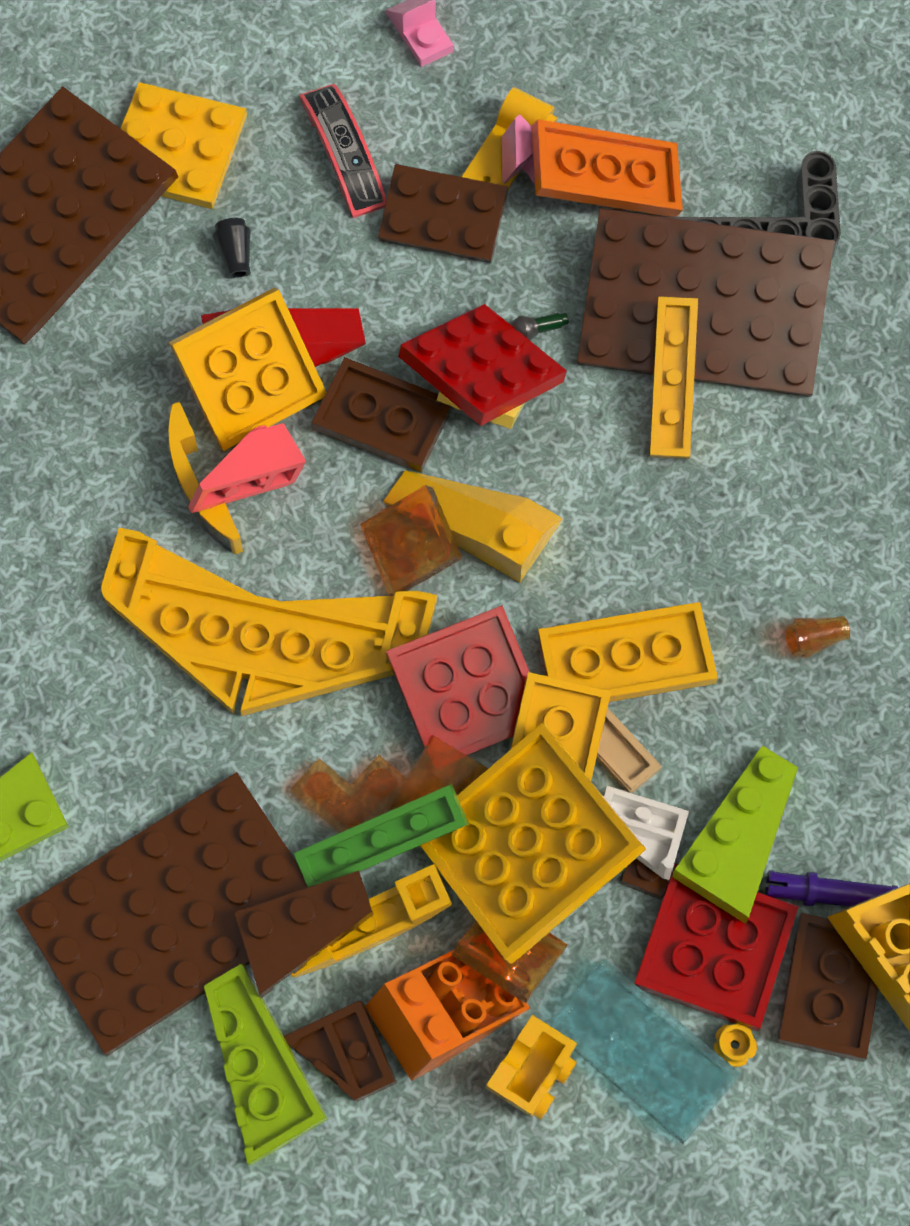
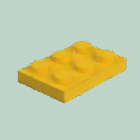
M528 672L510 750L543 723L591 781L611 691Z

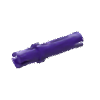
M768 870L766 883L783 886L769 885V887H765V895L774 898L803 901L805 906H814L816 902L852 907L896 889L898 886L821 878L815 872H807L805 876Z

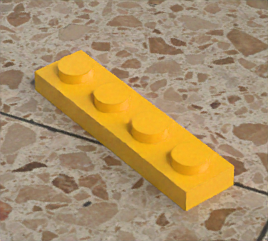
M658 296L649 457L690 459L698 298Z

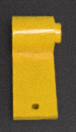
M513 87L501 106L495 126L462 177L508 186L509 190L520 172L505 184L503 183V134L519 115L531 127L537 119L557 122L558 117L553 115L555 107Z

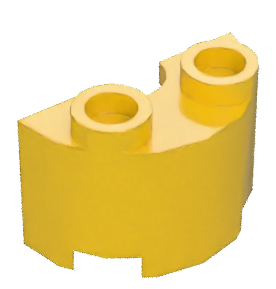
M532 1015L518 1035L509 1053L488 1081L486 1089L528 1116H535L542 1120L555 1099L554 1096L549 1094L556 1080L564 1085L577 1064V1061L570 1057L577 1043Z

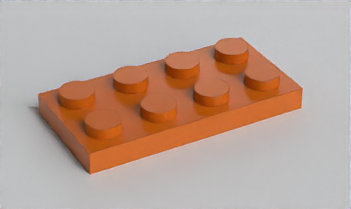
M537 119L531 127L535 195L669 217H677L683 211L677 143Z

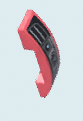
M335 83L299 95L312 127L316 128L339 180V188L352 218L385 208L387 198L375 164L352 111Z

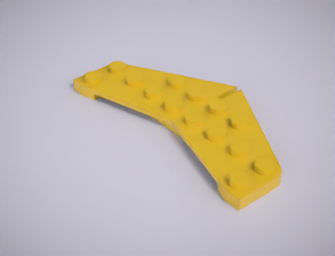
M120 527L118 528L101 585L104 600L109 607L233 715L243 679H248L240 710L241 716L393 676L394 674L385 652L428 635L437 603L436 594L421 591L395 592V596L279 601L255 596L159 546L156 540L145 534Z

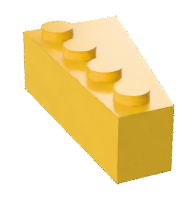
M909 883L837 912L827 918L910 1032Z

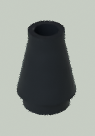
M227 218L215 224V232L213 233V239L227 269L228 277L231 279L251 274V229L246 226L245 220L242 218Z

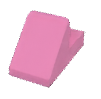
M406 0L386 10L387 16L421 67L454 52L453 43L436 19L435 0Z
M519 115L502 136V180L505 184L523 169L535 184L532 128Z

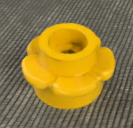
M738 1023L735 1025L726 1024L716 1032L715 1038L717 1041L713 1045L714 1053L720 1061H727L729 1066H744L747 1063V1059L753 1058L756 1054L757 1042L748 1027ZM731 1042H738L739 1048L733 1049Z

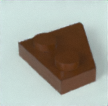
M361 1000L284 1036L289 1046L298 1051L354 1101L359 1102L398 1083L365 1005Z

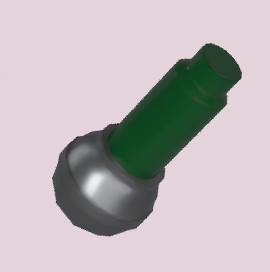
M554 313L538 318L521 315L515 318L511 325L516 331L532 340L539 333L562 328L563 325L569 324V319L566 313Z

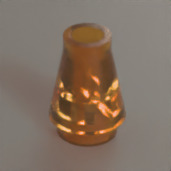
M844 616L796 618L785 629L788 649L795 657L809 658L850 637V626Z

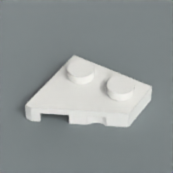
M607 786L604 798L647 849L637 859L663 879L669 880L689 811Z

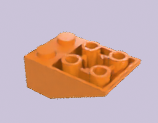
M484 936L385 983L365 1005L366 1010L411 1081L446 1063L530 1009Z

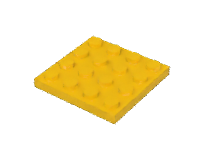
M543 723L537 726L457 795L469 825L420 845L504 959L510 964H513L647 850Z

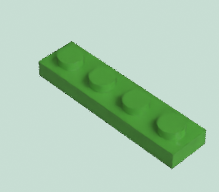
M451 784L294 853V856L307 887H311L356 871L361 872L469 825Z

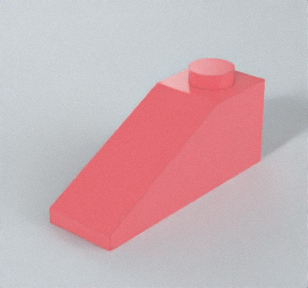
M284 423L270 427L262 425L251 430L200 482L188 505L190 512L195 513L222 503H230L294 483L306 460Z

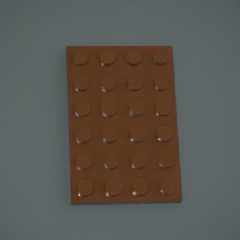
M63 86L0 153V326L24 345L51 319L179 177L176 169Z
M600 208L577 364L654 375L658 296L698 298L694 381L812 397L834 240Z
M236 772L16 911L107 1057L205 994L204 985L241 963L245 966L250 965L234 912L308 887L298 863Z

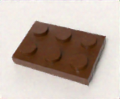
M395 164L379 231V241L492 263L508 186Z
M344 357L311 424L312 430L422 473L453 407L437 401V393Z
M806 913L799 915L777 1043L864 1062L868 1055L878 987L828 918Z

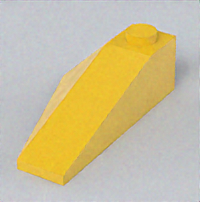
M407 470L403 472L383 501L386 505L519 583L563 520L560 516L529 498Z

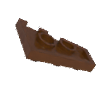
M359 871L234 912L260 997L263 998L287 976L298 972L307 965L306 962L328 946H333L373 916Z

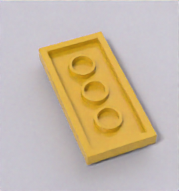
M700 602L538 629V640L546 676L611 691L609 702L716 684L718 680Z

